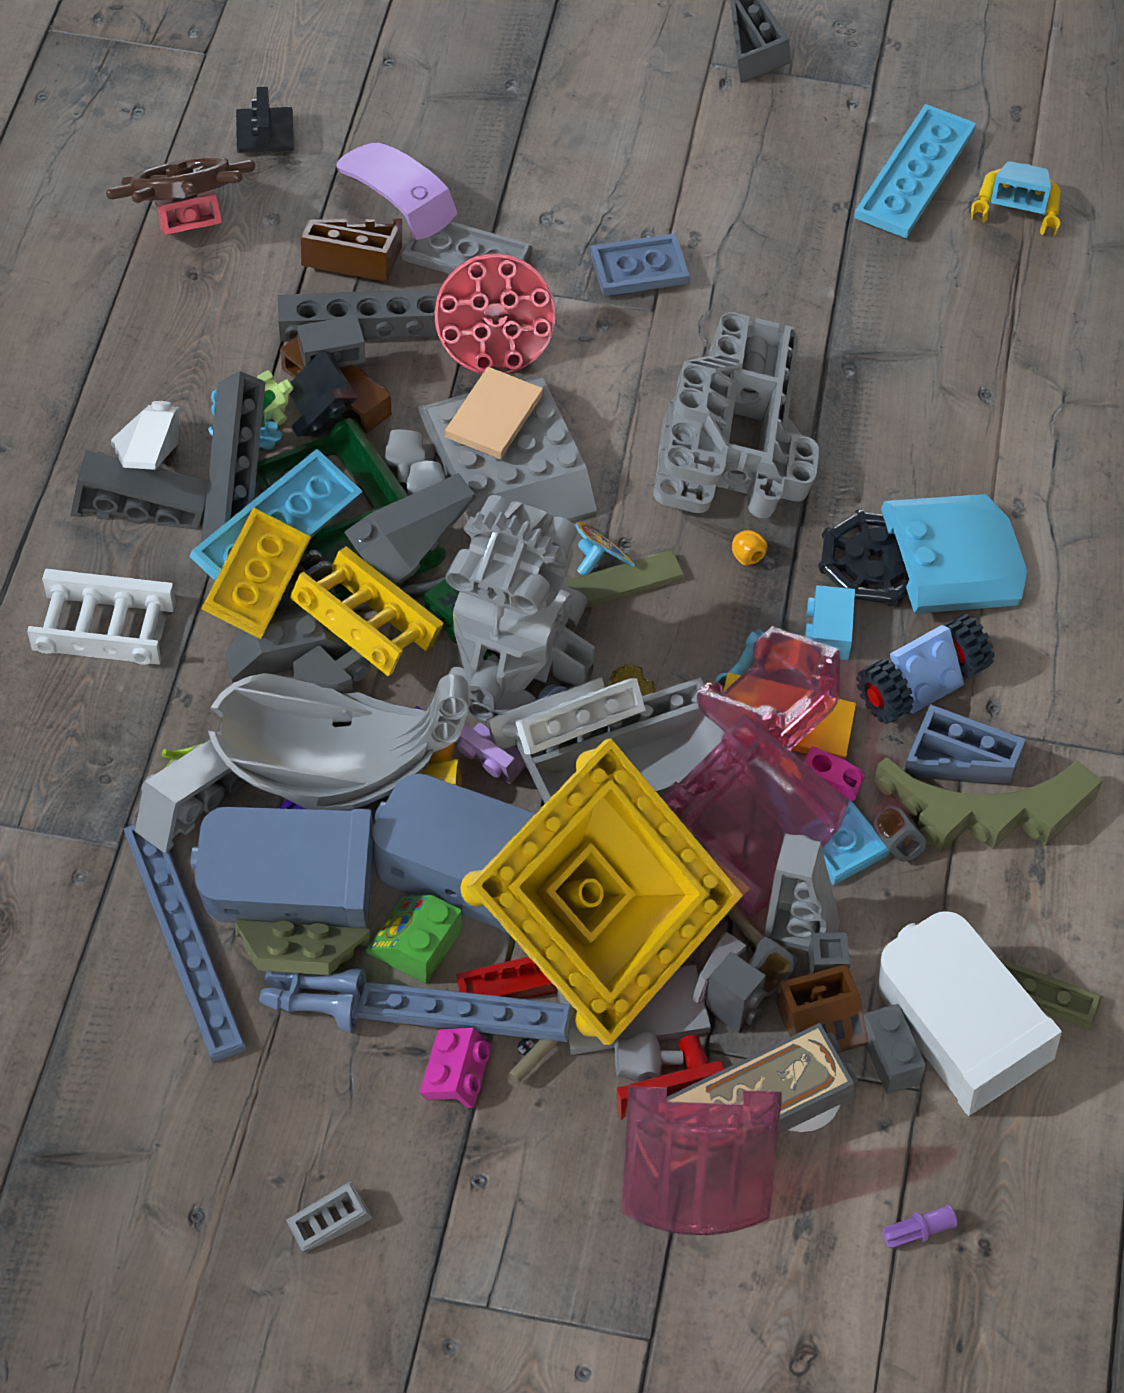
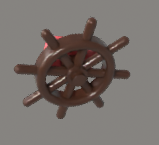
M224 157L175 161L146 169L132 177H124L121 181L122 186L109 188L106 191V196L110 200L132 196V200L135 203L155 201L161 231L164 235L222 223L217 196L213 190L228 183L241 182L243 178L242 173L252 172L256 165L252 160L229 164L228 160Z

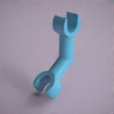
M759 629L756 633L752 631L747 638V646L743 654L729 673L744 676L757 653L766 644L769 636ZM721 673L716 677L714 690L720 684L725 683L727 673Z

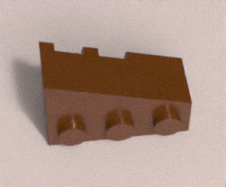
M347 219L309 220L301 235V266L386 282L402 248V219H393V224H375V219H365V224H347Z

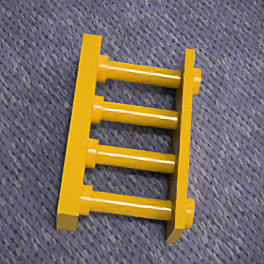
M347 546L338 551L332 565L333 571L328 576L316 582L305 572L299 575L290 598L387 676L393 673L404 647L415 642L427 651L433 647L444 624ZM341 584L352 592L353 595L340 601L328 590ZM365 603L378 614L365 621L352 610ZM388 622L402 632V634L391 641L377 630Z

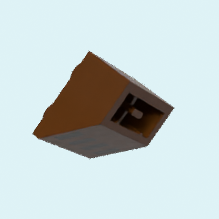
M847 964L780 982L776 1003L790 1037L820 1023L826 1034L829 1032L834 1034L841 1052L868 1044L860 995Z

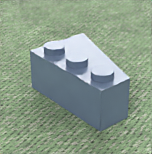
M930 704L907 758L905 772L914 778L1010 784L1026 739Z

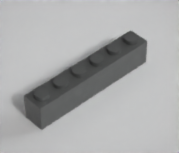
M241 371L218 382L202 542L254 500L266 381Z

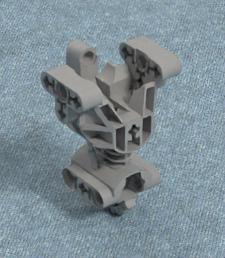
M498 495L489 496L481 511L477 513L475 518L471 516L463 529L471 537L469 549H461L458 552L445 577L451 587L460 591L453 611L454 633L463 668H451L448 675L457 674L467 680V716L486 722V719L537 701L531 693L524 689L533 678L546 683L552 661L553 677L558 681L577 686L590 681L595 658V646L572 632L575 630L588 604L585 595L568 587L565 581L573 557V549L570 547L577 536V527L565 518L553 517L550 513L516 501L510 502ZM487 649L501 654L499 664L491 660H483Z

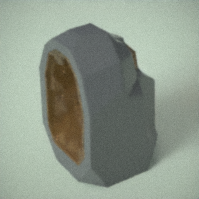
M886 806L877 814L874 820V830L888 850L901 862L914 860L925 850L926 837L905 811L895 806Z
M765 936L758 943L757 949L748 964L766 975L763 990L766 991L765 996H770L778 991L780 982L788 979L798 959L772 939Z

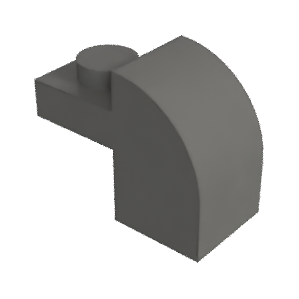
M318 645L293 662L296 680L315 683L323 688H332L341 694L353 693L352 683L362 680L371 671L370 661L355 649H352L335 661Z

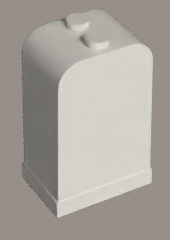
M939 912L918 925L911 923L899 932L898 937L884 948L881 956L878 983L880 998L887 1007L899 1004L917 1047L958 1099L957 1103L968 1117L1055 1059L1062 1031L1051 1018L1045 1015L962 916L953 912Z

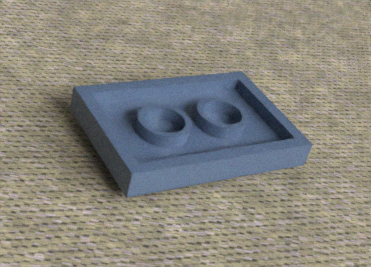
M676 234L591 246L590 255L603 296L689 284L690 275Z

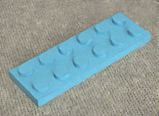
M925 104L855 209L854 218L907 239L974 134L977 123Z
M316 449L195 547L189 557L216 581L253 507L312 538L355 502L363 491Z

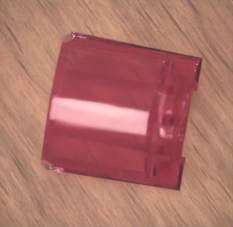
M746 714L722 735L721 742L679 783L675 781L660 796L743 894L737 903L750 918H753L770 904L775 871L785 833L794 836L804 835L812 840L819 841L823 849L842 827L849 801Z
M629 1086L622 1152L621 1213L655 1229L683 1235L725 1234L754 1226L769 1219L782 1092L743 1090L741 1104L667 1102V1088Z

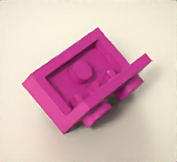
M473 1027L439 1029L431 1051L420 1094L426 1100L458 1099L466 1108H473L481 1089V1081L486 1063L490 1057V1043Z

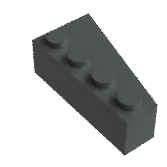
M86 450L77 479L70 516L82 517L83 512L96 513L97 519L110 520V516L114 515L127 517L128 522L141 524L142 521L150 519L155 520L159 526L198 530L206 501L208 481L173 473L162 468H156V470L125 468L122 466L119 458L102 452Z

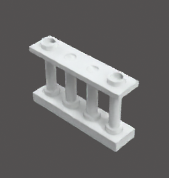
M45 569L42 580L46 597L50 598L51 601L43 628L28 627L27 633L32 650L45 654L61 653L131 661L142 665H160L159 644L157 640H153L159 613L161 611H174L176 600L173 583ZM66 600L83 602L75 631L56 629L64 601ZM97 604L115 606L107 635L88 633ZM128 608L147 609L140 638L121 637Z
M598 677L486 719L492 743L504 750L516 745V739L520 738L524 753L531 755L646 711L637 678H630L605 688L602 677Z

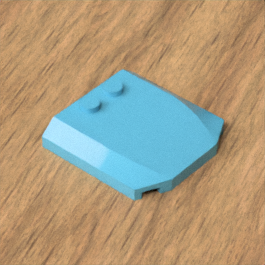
M987 494L884 501L881 510L889 534L896 535L910 579L906 589L914 614L1018 606L1023 596L1027 568L1010 519Z

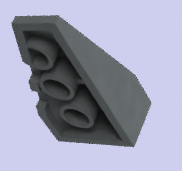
M458 473L370 513L344 533L364 561L398 586L416 573L421 566L419 562L429 550L433 551L437 547L439 537L447 527L454 526L475 500L476 496Z

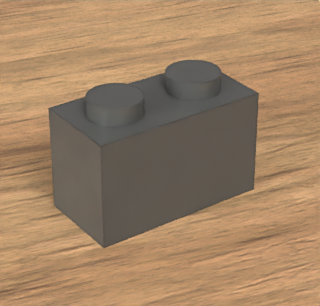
M357 315L297 326L298 345L304 368L321 351L329 352L338 367L366 362L365 342Z
M730 952L709 976L705 1004L706 1010L740 1033L747 1024L752 1026L763 1011L760 1005L766 994V991L763 990L766 975Z
M899 1004L865 1013L864 1022L868 1038L866 1048L886 1094L920 1085L926 1065Z

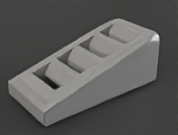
M725 932L720 937L697 981L692 998L695 1003H701L707 997L709 976L730 952L743 959L746 951L745 944L728 932Z
M350 1181L286 1219L301 1251L306 1253L373 1219L359 1190ZM349 1200L355 1209L350 1214L344 1205ZM334 1207L337 1208L342 1218L337 1222L330 1211ZM320 1214L323 1215L328 1225L324 1230H322L316 1218ZM307 1220L315 1233L310 1238L302 1225Z

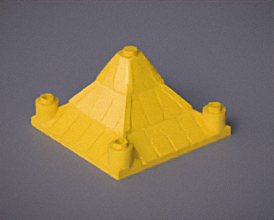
M611 738L604 740L596 749L580 754L576 762V772L483 870L471 871L465 875L460 887L464 900L471 906H485L497 918L510 936L517 941L531 960L537 964L551 983L558 988L572 1007L577 1010L575 1023L579 1032L586 1037H598L604 1045H611L743 896Z

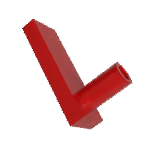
M692 1034L683 1037L679 1041V1047L683 1052L688 1069L616 1088L617 1110L621 1120L723 1070L721 1061L709 1063L697 1035Z

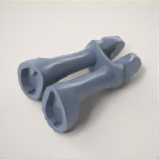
M355 968L342 973H331L330 975L267 971L264 981L274 988H264L261 990L259 998L261 1004L275 1010H285L289 1013H294V1011L327 1013L334 1016L340 1030L351 1033L355 1031L358 1021V1002L360 1001L364 982L366 981V971L364 969ZM303 989L327 990L338 992L341 994H310L303 993Z

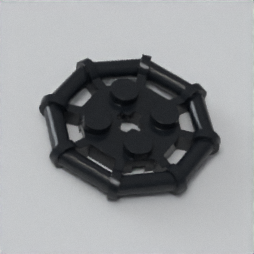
M863 509L855 510V514L837 525L825 528L822 533L824 539L822 558L818 564L821 574H826L839 588L855 589L854 599L881 602L887 603L889 606H895L899 600L908 595L906 586L910 579L896 535L889 534L883 528L887 527L883 514L865 512ZM868 525L881 527H873L872 529H869ZM858 527L860 533L850 539L843 537L844 534ZM835 547L844 551V559H834ZM870 556H879L882 562L877 560L870 561ZM845 571L854 582H851L842 572ZM900 580H906V582L902 583L898 587H892V585L899 582ZM869 584H876V585H877V587H876L877 589L864 588V587H868Z

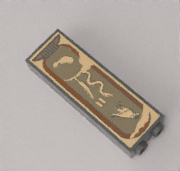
M818 1023L624 1117L627 1132L658 1193L854 1098V1083L858 1082V1079L850 1063L846 1062L843 1064L837 1054L841 1052V1049L832 1032L826 1034L822 1025Z

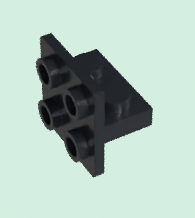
M257 87V99L251 100L252 108L236 110L237 152L293 151V108H270L268 87Z

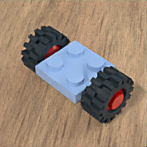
M962 614L890 653L891 663L887 659H881L859 671L856 677V681L859 682L857 689L862 691L859 695L861 699H865L866 708L872 710L871 714L874 717L877 716L878 721H884L885 724H888L908 712L914 714L963 686V676L965 678L972 677L991 666L994 662L992 659L995 657L994 652L990 650L993 648V645L987 641L989 638L987 632L985 634L982 632L984 627L981 624L976 625L975 618Z

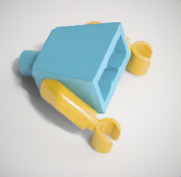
M1010 161L1002 169L991 171L985 176L978 195L980 200L973 202L971 207L972 220L975 213L982 212V222H986L989 211L988 202L1047 214L1040 227V233L1044 235L1046 226H1049L1054 230L1053 237L1057 234L1060 219L1056 215L1059 214L1061 189L1049 178L1047 169Z

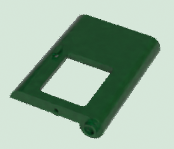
M352 418L339 420L334 425L329 436L302 444L299 447L263 459L257 463L256 482L262 492H264L282 478L285 472L292 470L316 449L325 457L330 455L339 457L358 487L363 491L362 493L373 507V510L321 529L310 539L304 553L315 550L322 556L320 562L328 561L331 565H333L338 551L346 546L361 557L344 533L346 530L370 513L408 496L359 423ZM439 540L437 547L433 551L429 550L419 562L420 568L411 577L431 570L442 563L446 557V550ZM341 584L328 590L340 601L353 595L352 592Z

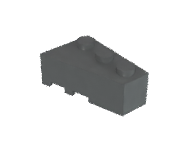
M730 0L740 83L790 64L789 39L765 1Z

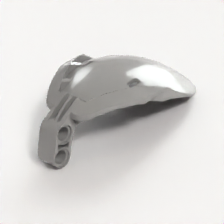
M262 673L234 682L218 695L210 709L222 717L220 735L213 731H208L213 748L225 765L251 785L282 796L308 810H350L367 805L391 794L400 779L410 774H421L427 767L432 754L459 739L468 713V682L464 677L457 674L444 676L438 683L427 711L394 705L360 692L341 694L332 688H323L315 683ZM333 722H351V725L334 727Z

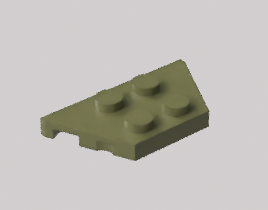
M236 919L235 922L236 936L243 938L244 949L248 955L252 956V962L257 970L330 975L338 968L339 964L348 961L354 956V948L357 945L366 947L370 942V929L334 927L323 923L311 925L293 924L285 920L266 922Z

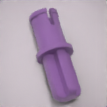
M945 1205L942 1208L921 1215L915 1212L910 1219L884 1227L882 1235L884 1242L889 1248H895L919 1239L924 1242L928 1240L930 1235L950 1228H956L957 1219L952 1207Z

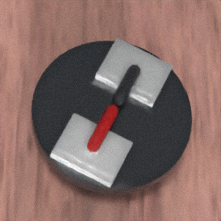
M523 1039L517 1045L518 1052L525 1056L535 1044L530 1039Z

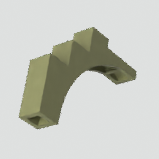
M887 757L878 764L874 783L884 795L891 796L902 805L907 814L919 819L917 827L926 837V844L935 847L939 852L945 850L966 829H969L978 841L985 842L994 849L1019 825L1029 837L1037 839L1046 846L1097 798L1103 781L1076 760L1060 774L1031 788L1003 794H968L945 790L912 778Z

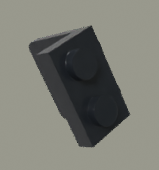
M327 351L318 353L290 382L293 390L289 394L302 413V416L291 428L297 437L320 436L358 399L331 354Z

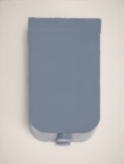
M425 774L407 775L397 782L387 802L382 801L376 811V822L372 831L376 874L386 885L414 896L433 895L461 909L463 915L501 929V932L509 934L485 906H471L464 900L461 895V882L469 872L483 870L536 813Z
M221 807L211 811L201 823L198 847L192 848L191 867L195 868V882L206 912L213 919L228 923H235L236 919L266 922L285 920L293 924L311 925L323 923L334 927L367 929L374 850L371 810L353 809L352 811Z

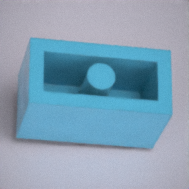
M816 585L814 598L808 597L806 617H812V624L806 623L805 637L826 658L849 659L852 643L855 589Z

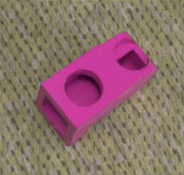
M811 746L794 785L807 790L808 786H811L829 794L840 802L845 803L850 799L853 802L859 793L865 775L863 771L848 763V761L815 746Z

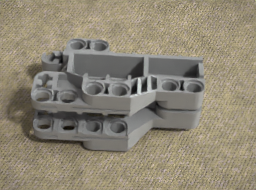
M733 312L725 313L720 319L707 357L684 361L677 380L675 398L670 400L663 421L658 450L659 459L653 489V496L656 501L665 506L694 513H703L710 508L715 494V487L717 486L746 493L750 513L755 517L765 519L771 517L780 498L799 502L807 497L817 473L819 446L813 439L802 436L788 417L799 343L794 327L785 325L784 329L779 328V323L756 318L753 322L749 321L750 316ZM743 389L749 390V391H757V392H756V393H746V392L743 391ZM733 414L762 420L758 450L729 443ZM730 471H741L744 474H734ZM669 485L675 489L676 493L672 495L666 494L660 487ZM683 491H686L685 497L681 496ZM696 494L701 496V500L696 499Z

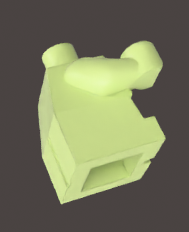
M267 370L258 375L257 378L266 381L265 391H273L276 398L263 411L264 420L273 419L277 425H281L287 420L283 412H285V406L288 404L289 393L292 392L293 386L288 379L277 384L271 372Z

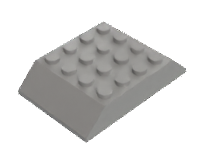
M530 376L521 379L543 388V396L501 460L445 438L446 427L469 393L418 407V412L447 477L449 478L459 473L476 496L475 500L464 512L467 522L471 516L476 517L487 498L491 495H498L510 502L516 501L550 513L553 517H562L571 522L597 515L587 467L544 378Z
M701 677L643 696L642 699L646 711L534 754L524 753L520 738L516 739L515 742L544 803H546L576 772V762L580 754L596 749L604 740L611 738L685 827L723 814L754 788L757 783Z

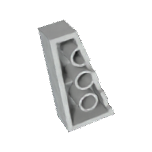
M211 740L202 745H197L182 758L173 760L166 768L156 774H151L145 779L141 787L142 796L135 832L166 853L174 846L172 839L181 832L187 835L195 827L194 821L203 811L210 813L215 810L223 799L225 792L232 795L246 781L225 765L213 748Z
M785 833L775 871L764 937L766 936L776 943L808 950L812 933L838 932L840 919L821 842L812 840L804 835L794 836Z

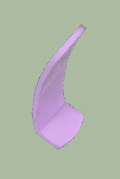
M382 143L366 144L348 152L336 164L340 173L368 185L397 207L406 217L412 236L416 240L439 232L458 214L449 188L429 169L393 147Z

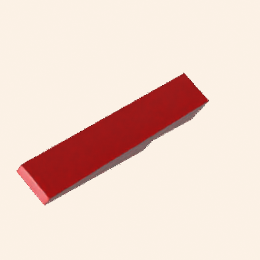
M530 957L456 974L459 992L518 999L557 993V987L551 983Z

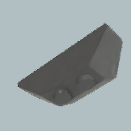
M293 603L280 606L275 610L261 639L239 629L225 652V657L232 683L249 676L262 673L275 674L293 670V662L318 645L334 660H338L353 648L301 606Z

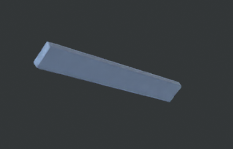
M136 824L123 828L212 1063L246 1051L244 1040L170 852L164 853L136 833Z

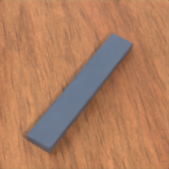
M365 981L357 1015L360 1019L447 1029L473 1027L477 1032L567 1042L573 1007L571 1004Z

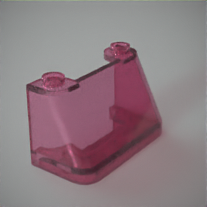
M772 626L762 637H758L753 646L755 664L724 692L720 683L715 681L708 682L699 689L696 698L701 713L758 761L768 765L776 764L834 710L840 696V650Z

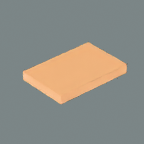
M487 367L446 427L445 438L501 460L543 396V388Z

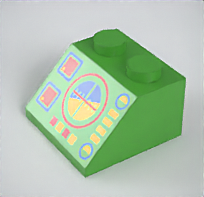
M433 895L402 897L366 949V953L427 984L462 931V910Z

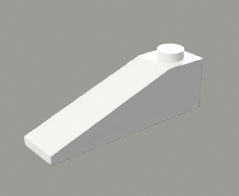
M154 401L152 405H148L111 439V446L115 448V453L119 454V460L123 467L156 470L179 444V407H171V403L167 401Z

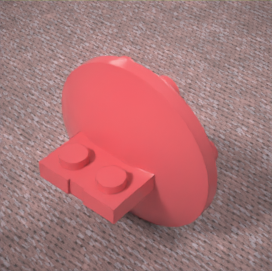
M483 254L460 264L443 282L435 304L436 329L444 348L460 365L480 374H483L487 367H507L512 370L504 371L503 373L511 374L529 366L546 349L555 327V303L545 279L527 262L507 254Z

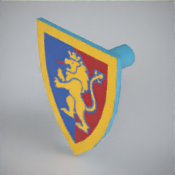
M577 522L575 524L579 534L584 538L580 540L578 547L586 555L577 569L580 574H590L605 551L634 567L635 564L618 547L584 522Z

